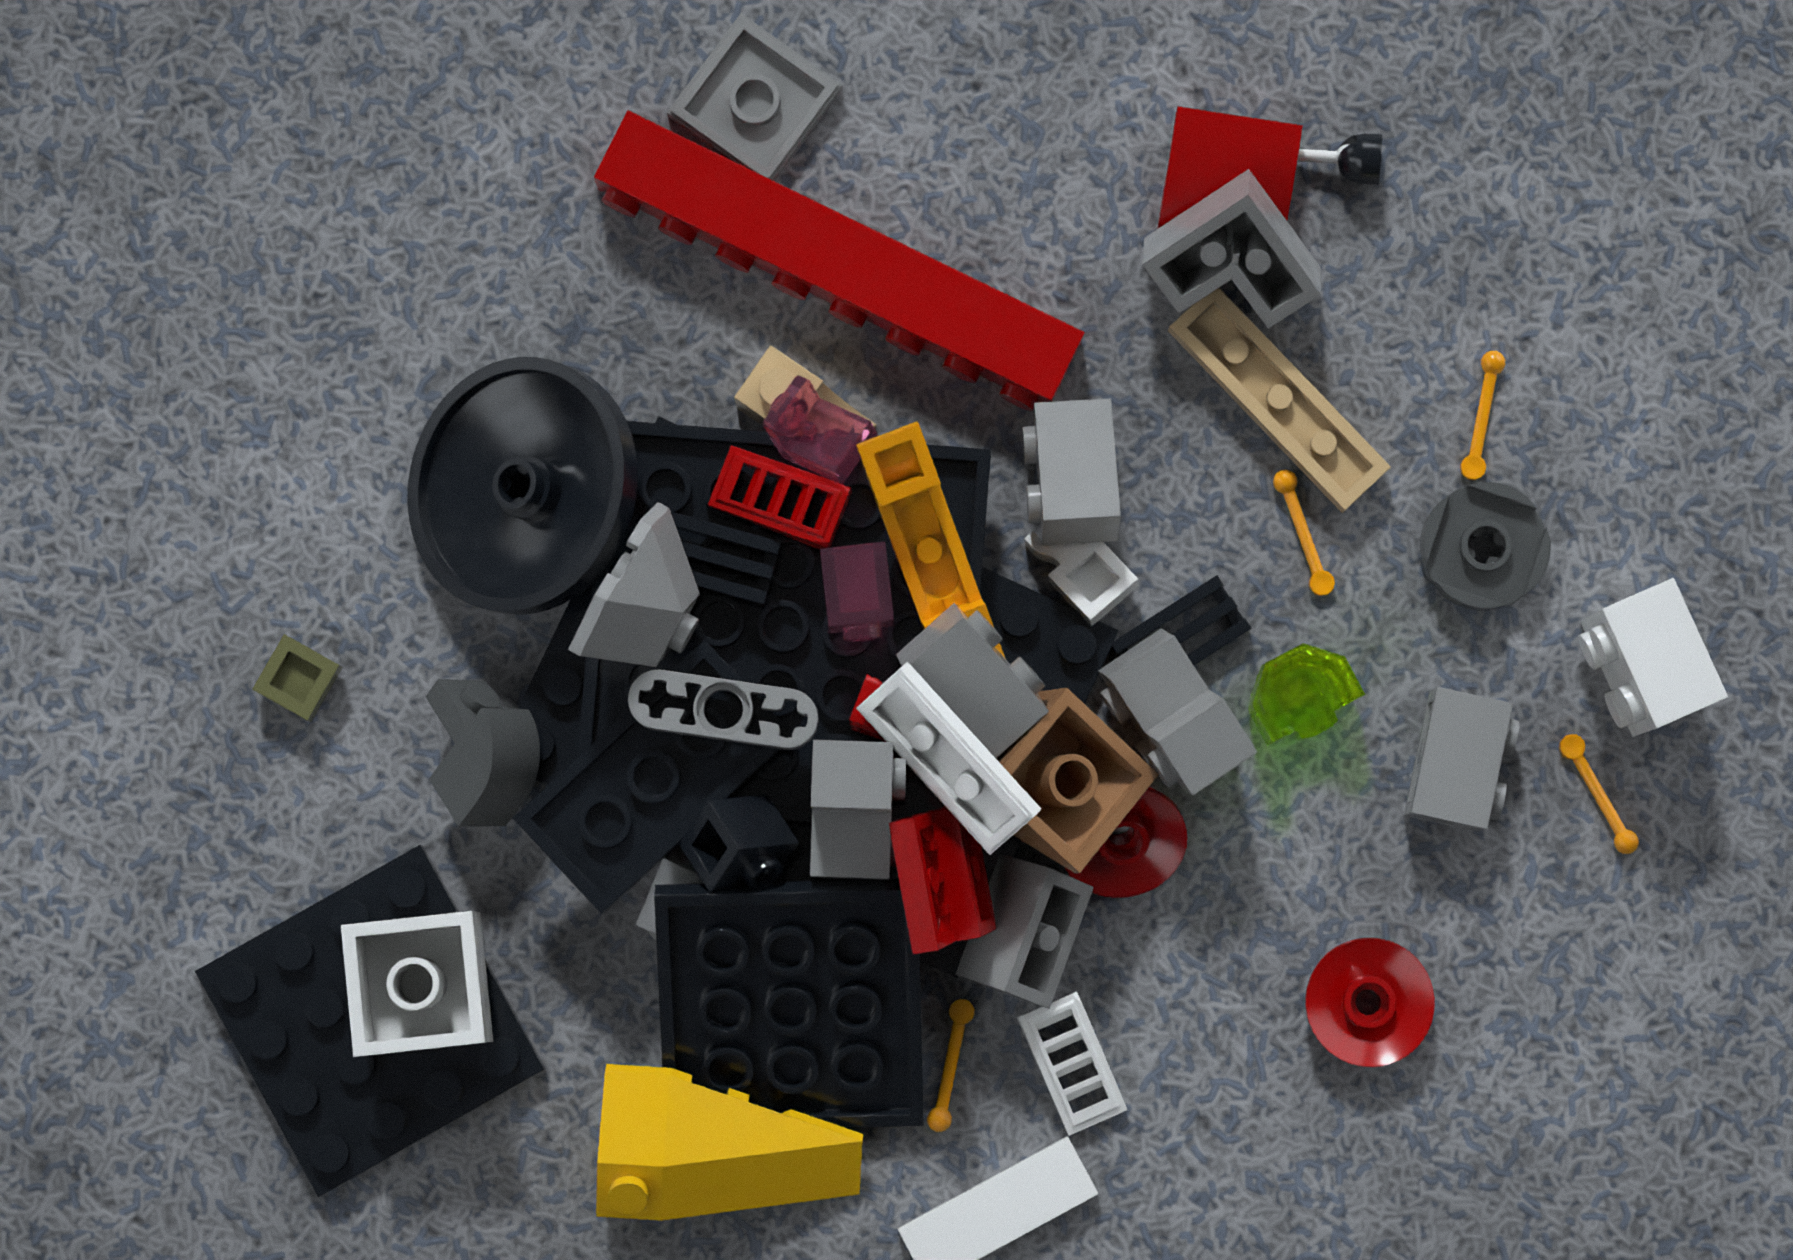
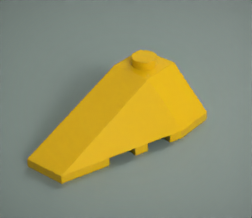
M606 1064L597 1158L596 1217L663 1221L860 1195L862 1133L792 1109L779 1113L749 1102V1094L731 1088L728 1089L726 1094L691 1083L692 1075L673 1068Z

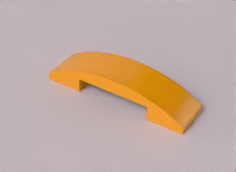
M918 421L856 444L872 493L923 629L929 626L953 603L967 617L978 610L993 626L940 486V479ZM998 643L995 648L1004 656L1002 647Z

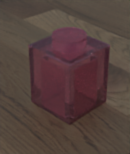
M885 542L820 549L830 633L843 632L844 642L882 638V627L894 626Z

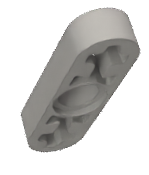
M658 669L641 674L631 685L628 694V704L632 715L641 725L650 730L783 750L798 749L812 740L819 722L815 704L805 693L795 689ZM663 682L667 684V693L672 697L689 699L687 686H700L701 688L696 695L693 705L696 724H681L686 711L670 707L664 709L662 718H652L650 707L640 702L642 693H652L656 683ZM720 691L734 693L740 698L743 705V713L739 722L726 729L712 726L707 721L704 711L707 700L713 694ZM752 695L766 696L761 706L762 710L782 712L785 702H796L798 714L808 717L806 727H795L792 737L785 738L780 736L781 731L778 724L759 721L760 735L746 733L754 716Z

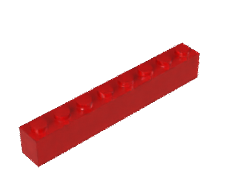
M627 110L594 175L598 190L605 193L601 201L610 208L632 218H635L638 211L641 210L661 220L658 229L679 242L692 245L695 238H698L717 247L718 250L715 257L739 271L749 273L752 265L774 275L775 277L771 284L794 298L805 301L808 294L811 293L831 303L828 312L847 324L862 328L865 321L875 324L888 331L885 340L893 346L916 356H919L922 348L944 358L945 361L942 368L962 380L975 384L979 376L992 381L1002 386L999 395L1003 399L1022 409L1033 411L1034 403L1053 402L1083 341L1084 331Z

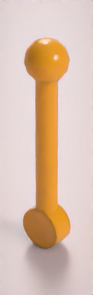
M1488 351L1481 359V367L1485 374L1469 456H1466L1460 464L1461 474L1468 480H1477L1486 471V463L1481 456L1497 374H1500L1506 366L1504 356L1498 351Z
M1280 470L1274 475L1273 486L1276 491L1284 495L1312 574L1308 582L1309 588L1315 595H1327L1334 589L1335 580L1331 573L1323 570L1295 492L1298 484L1297 476L1291 470Z
M1577 734L1566 735L1559 743L1560 754L1564 758L1572 760L1615 834L1614 846L1617 851L1622 854L1633 853L1639 846L1638 836L1632 830L1625 828L1583 755L1586 746L1584 740Z
M965 999L954 1001L949 1008V1016L953 1021L936 1106L927 1115V1124L935 1132L946 1131L952 1123V1116L948 1111L965 1025L973 1019L975 1014L972 1003Z

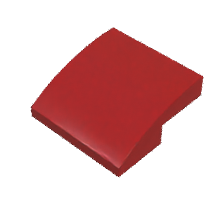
M1177 106L1157 229L1248 169L1284 218L1288 220L1303 125Z
M946 807L888 823L913 954L938 951L955 941L980 938L997 929L982 847Z

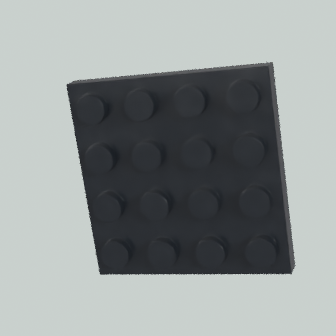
M418 845L195 971L318 1197L546 1069L486 959L493 1042L353 1057L341 925L459 912L423 845Z
M899 879L773 882L750 889L747 883L714 893H710L704 884L655 885L654 906L662 1067L692 1075L691 1083L726 1094L729 1088L749 1094V1102L779 1113L792 1109L844 1128L924 1126L920 953H912Z

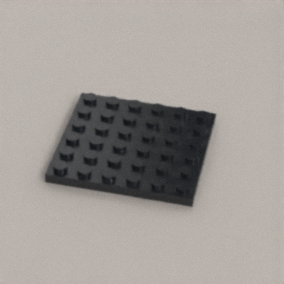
M627 421L637 458L638 483L636 501L627 533L620 548L606 569L592 583L591 601L607 573L611 574L621 556L625 552L632 553L633 549L626 546L627 541L640 519L657 502L668 507L671 512L777 540L782 543L765 606L698 588L700 594L690 615L698 618L699 622L682 653L671 649L657 667L586 657L577 758L630 709L628 704L629 690L633 682L641 674L658 669L672 671L698 645L706 640L744 682L799 690L805 693L815 704L819 722L812 740L798 749H781L729 797L768 795L785 822L812 824L813 740L882 742L851 730L849 724L850 716L866 675L868 674L872 678L876 677L884 683L902 667L896 654L924 630L856 444L866 440ZM927 444L941 482L942 492L980 592L991 449ZM731 445L822 476L851 488L852 494L828 553L708 507V502ZM743 466L730 499L740 503L743 502L755 472L754 469ZM767 475L755 508L763 511L767 510L779 479ZM793 484L790 485L779 513L780 517L790 520L802 488ZM814 494L803 525L811 528L815 527L826 497ZM677 529L679 537L683 542L763 563L765 553ZM687 557L691 570L694 572L756 588L757 576ZM757 695L764 702L766 696ZM787 701L782 712H773L792 734L795 727H806L808 717L798 714L796 702ZM894 751V758H901V757ZM907 764L905 802L892 801V822L945 807Z

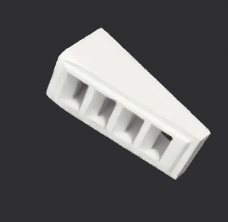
M1077 992L1053 1001L1050 1009L1041 1006L1017 1017L1068 1136L1127 1111L1125 1102ZM1067 1017H1073L1076 1028L1044 1042L1042 1041L1038 1030ZM1081 1039L1083 1040L1087 1051L1054 1066L1052 1065L1048 1056L1049 1053ZM1093 1063L1097 1075L1065 1089L1062 1088L1059 1077ZM1103 1086L1108 1097L1107 1099L1075 1113L1072 1112L1068 1101Z

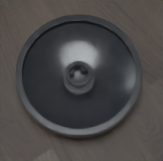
M516 357L501 360L475 371L457 384L443 398L427 421L413 454L408 480L407 505L412 535L418 552L433 577L451 594L468 604L495 612L516 615L550 610L573 599L588 588L602 574L620 548L634 510L638 483L637 458L627 421L615 400L597 381L575 368L549 359Z

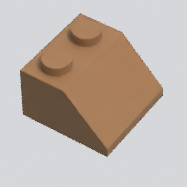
M1068 688L1039 691L1038 695L1049 712L996 758L1041 808L1036 816L1013 836L1072 872L1080 873L1159 774Z

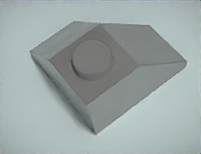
M659 502L640 519L629 537L626 546L633 549L632 553L625 552L618 560L611 574L607 573L599 586L571 642L569 651L583 657L657 667L671 649L682 653L699 622V619L690 615V612L700 593L671 511Z

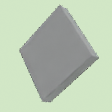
M740 13L668 110L667 116L720 155L776 181L841 93L843 86Z

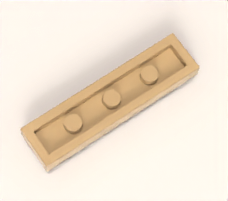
M1220 288L1193 304L1169 326L1168 332L1342 513L1391 468Z

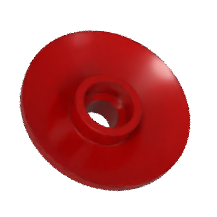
M1149 787L1117 826V828L1129 827V829L1122 834L1112 833L1080 873H1074L1065 867L1069 876L1093 886L1092 893L1111 898L1137 896L1163 884L1181 864L1188 840L1184 818L1179 808L1169 797Z
M1359 938L1336 946L1318 962L1307 984L1305 1009L1313 1034L1329 1053L1344 1062L1356 1066L1380 1067L1400 1061L1421 1044L1432 1024L1435 997L1427 971L1410 951L1389 940ZM1366 989L1373 991L1379 1000L1377 1010L1370 1015H1364L1359 1012L1355 1004L1357 995Z

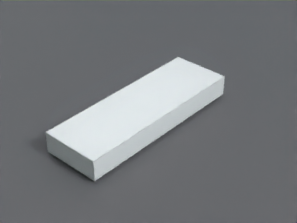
M908 662L856 708L886 742L894 743V751L901 758H906V764L989 855L1041 810L1039 805Z
M1066 1136L897 1229L913 1260H978L1099 1193L1070 1139Z

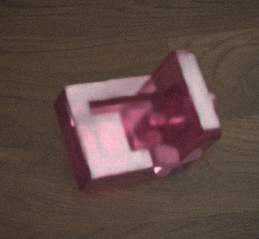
M799 375L793 379L784 393L776 397L763 422L765 430L783 458L840 484L845 482L861 459L856 444L878 435L870 420L821 399L811 381Z

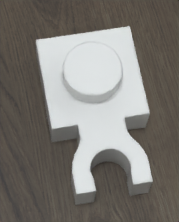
M1034 531L1024 538L1025 546L1035 557L1057 566L1048 574L1049 583L1080 613L1091 627L1139 586L1138 578L1104 542L1042 545L1041 539Z

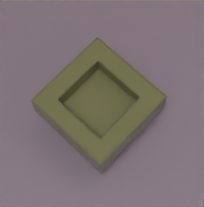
M284 634L252 690L303 719L312 722L343 667Z

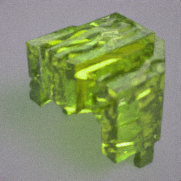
M1302 643L1260 667L1250 697L1248 711L1266 745H1270L1292 733L1295 734L1298 741H1306L1331 728L1338 721L1335 711L1359 699L1365 693L1345 656Z

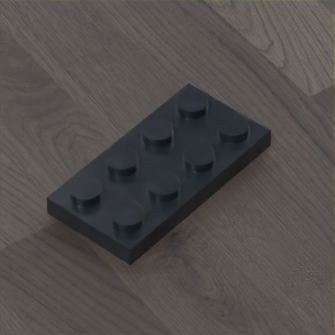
M706 640L698 645L672 670L674 672L744 682ZM659 682L652 693H647L640 699L641 703L650 707L652 718H662V712L665 708L684 709L686 715L681 724L695 725L693 705L701 687L688 685L689 699H683L669 695L666 689L667 684ZM717 692L706 702L705 717L716 728H730L741 719L743 713L742 702L732 692ZM752 695L754 716L746 733L760 735L759 721H766L779 725L780 736L785 738L792 737L791 731L772 711L762 710L763 701L757 695ZM629 709L519 811L513 819L603 915L680 844L708 800L729 798L781 749L650 730L641 725Z

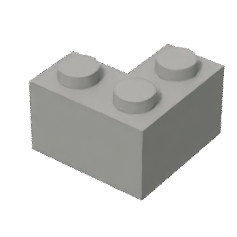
M1249 169L1144 238L1142 265L1178 313L1186 310L1232 280L1269 329L1321 295V267Z
M1162 628L1098 670L1108 686L1100 692L1104 703L1119 724L1122 725L1127 720H1130L1142 739L1133 745L1137 754L1159 774V777L1168 788L1176 783L1193 796L1257 753V750L1224 698L1208 689L1176 637Z
M813 740L811 878L848 880L890 879V867H896L888 824L892 822V801L905 802L906 758H894L893 742Z

